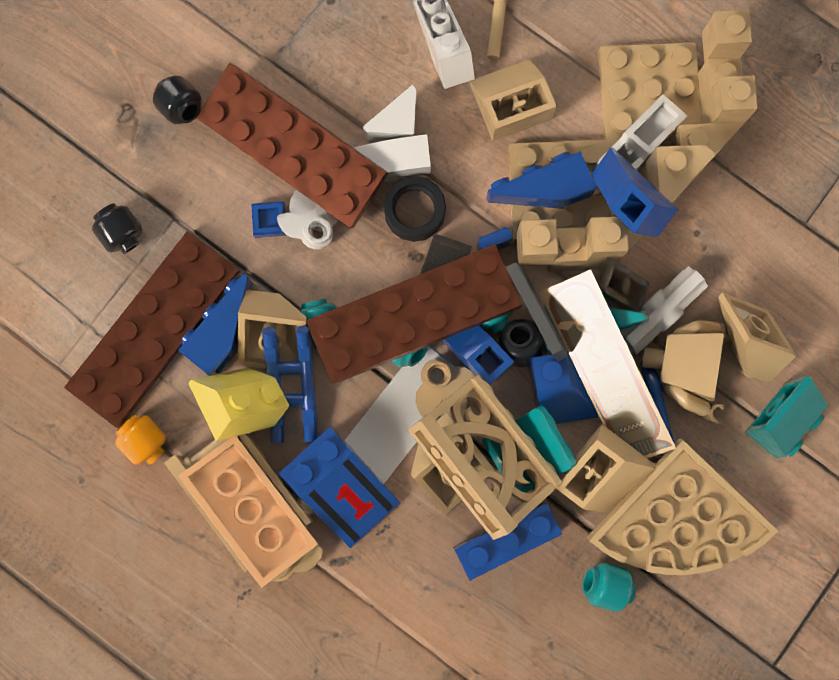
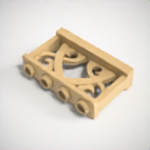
M479 375L464 383L433 410L407 429L493 540L511 533L518 526L519 522L562 484L555 468L542 457L536 449L534 441L524 434L515 422L513 414L503 407L494 395L491 386L482 380ZM463 399H469L480 413L479 415L473 414L470 406L466 411L467 422L463 421L460 414V404ZM450 408L455 424L441 427L435 419ZM471 436L483 437L500 443L502 451V476L491 470H480L477 472L470 464L474 455V444ZM464 442V454L460 452L455 443L462 445ZM523 471L527 473L536 485L532 493H524L514 487L515 483L519 485L529 483L524 479ZM488 478L493 480L499 485V487L496 484L492 483V490H490L488 486L485 484L484 479ZM513 496L523 503L509 514L505 507L510 497Z

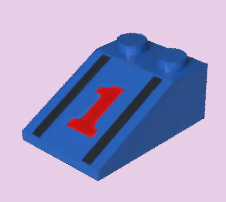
M332 427L323 432L279 472L280 476L349 548L355 545L400 503Z

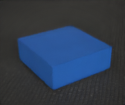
M284 201L251 204L253 236L255 238L287 236L281 230L277 221L278 215L286 213Z
M506 227L480 237L476 247L479 251L495 244L497 249L500 250L511 245L513 236L510 229Z

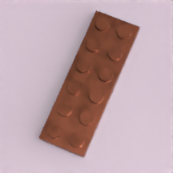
M232 63L228 64L197 116L198 120L349 228L355 227L389 174L382 167Z
M187 231L64 388L114 427L119 428L179 352L178 350L182 347L181 340L184 335L192 328L197 329L204 320L202 316L206 309L212 303L218 302L224 294V289L228 283L237 277L241 271Z
M494 244L306 320L330 382L334 385L518 310L522 307V303Z

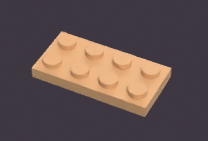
M237 436L229 438L178 476L261 589L318 545Z

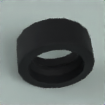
M419 176L405 177L394 183L386 193L383 205L386 223L391 231L401 239L412 242L427 240L435 235L443 225L446 213L445 198L438 185L428 178ZM416 190L430 197L434 205V213L427 224L422 227L412 228L400 222L396 216L395 208L397 201L403 194Z

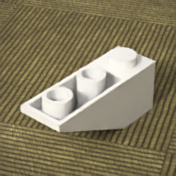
M413 0L435 69L444 89L475 80L471 49L448 1Z

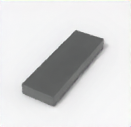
M517 262L509 265L506 269L552 355L558 362L568 357L569 352L525 271Z

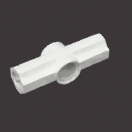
M689 266L683 269L666 288L660 289L640 308V313L647 314L650 321L620 330L629 351L635 355L641 352L661 331H666L684 314L683 310L708 287L705 279L699 272Z

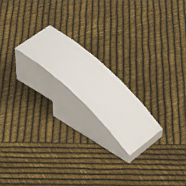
M662 95L624 132L622 137L611 148H614L638 171L654 149L660 147L686 119L687 115L665 95ZM605 154L599 159L597 164L594 166V168L591 171L592 173L594 172L600 161L603 159Z
M427 134L354 147V149L389 172L384 182L398 181V177L431 173Z

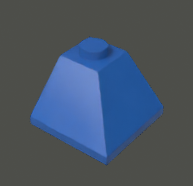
M569 354L568 357L559 362L553 355L533 357L531 359L529 371L536 408L539 406L545 407L554 418L556 424L599 417Z

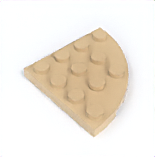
M679 438L674 443L676 449L667 451L655 463V469L631 489L586 538L602 552L621 563L644 569L650 573L692 575L721 569L724 564L734 561L741 556L747 557L766 544L778 530L684 440Z

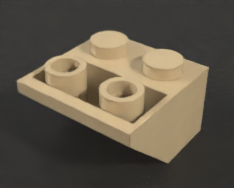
M530 59L469 81L492 141L553 119L557 107L545 76Z
M601 424L574 456L576 466L560 474L559 478L562 484L557 490L582 509L609 514L631 489L655 469V464Z

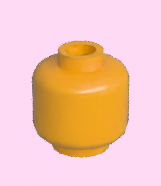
M135 414L115 431L118 435L115 440L116 447L135 465L141 464L145 460L150 465L165 452L161 446L166 440V435L149 416L138 417Z

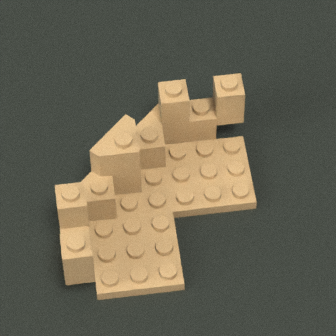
M749 9L723 10L713 13L702 31L704 65L699 72L696 42L600 46L598 61L604 140L511 143L508 145L510 180L522 176L521 172L531 166L540 165V168L551 164L553 158L565 152H570L573 155L581 151L592 174V169L609 148L622 137L624 132L662 95H665L687 117L660 147L654 149L647 161L638 169V172L673 203L758 109L755 75L742 76L741 56L752 43ZM598 186L592 197L563 209L511 205L513 242L517 241L518 263L521 266L547 265V272L613 269L643 236L633 233L611 211Z

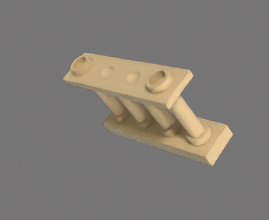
M251 433L237 436L252 453L251 456L256 463L263 468L272 480L271 483L277 491L281 492L290 504L296 516L302 520L305 526L314 522L310 516L314 511L301 498L295 496L250 436ZM229 438L219 441L214 440L191 458L187 456L184 459L182 455H173L164 464L244 573L248 572L178 477Z

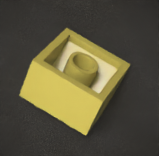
M251 368L190 380L188 383L216 441L274 427L289 407L276 378Z

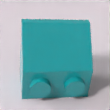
M809 376L787 381L747 428L745 433L775 458L786 457L787 455L791 457L802 447L804 442L801 438L808 430L813 431L823 421L824 415H822V412L828 404Z

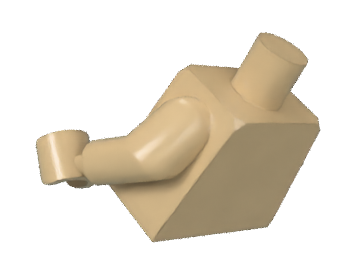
M695 320L677 328L673 334L667 335L665 350L645 347L642 367L662 370L660 383L665 387V392L683 409L700 415L704 421L719 424L721 421L713 417L714 409L725 410V406L710 403L709 401L714 402L722 345L723 343L730 342L725 331V323L719 324L717 322Z

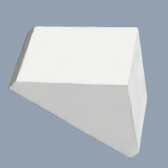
M413 85L363 126L364 137L369 142L414 136L416 89Z

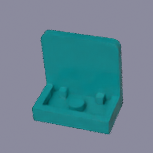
M539 406L515 420L524 434L534 441L536 449L542 457L555 468L557 475L576 466V460L571 447L564 441L556 427L554 418L545 407ZM487 438L482 439L502 475L500 443ZM523 471V477L529 483L525 485L515 483L514 487L521 492L527 493L534 489L536 485L527 473Z

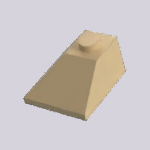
M247 289L238 311V365L267 369L262 329L266 327H273L275 329L280 352L279 362L299 361L296 328L306 326L307 317L280 293Z
M722 292L718 299L732 351L740 363L738 365L740 371L750 379L756 378L769 383L796 357L795 352L767 309Z
M447 413L437 420L441 427L455 424ZM464 442L462 445L455 443L460 452L464 454ZM418 444L411 476L446 515L462 499ZM474 444V455L470 463L476 472L480 470L495 471Z

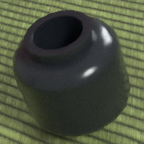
M170 76L157 84L153 93V104L171 123H190L197 118L201 111L202 98L199 91L182 76Z
M112 203L94 215L93 219L95 222L92 225V231L108 252L121 251L123 254H126L140 244L137 238L142 233V227L127 206H116L115 203Z
M516 319L506 324L502 329L499 338L500 347L514 361L513 366L529 367L533 357L543 355V336L534 322L527 319Z

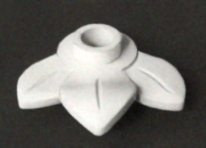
M295 190L290 200V213L277 216L279 227L287 236L301 239L307 247L323 249L331 242L333 237L332 227L338 222V219L298 190ZM318 230L322 237L316 239L311 236L310 232Z

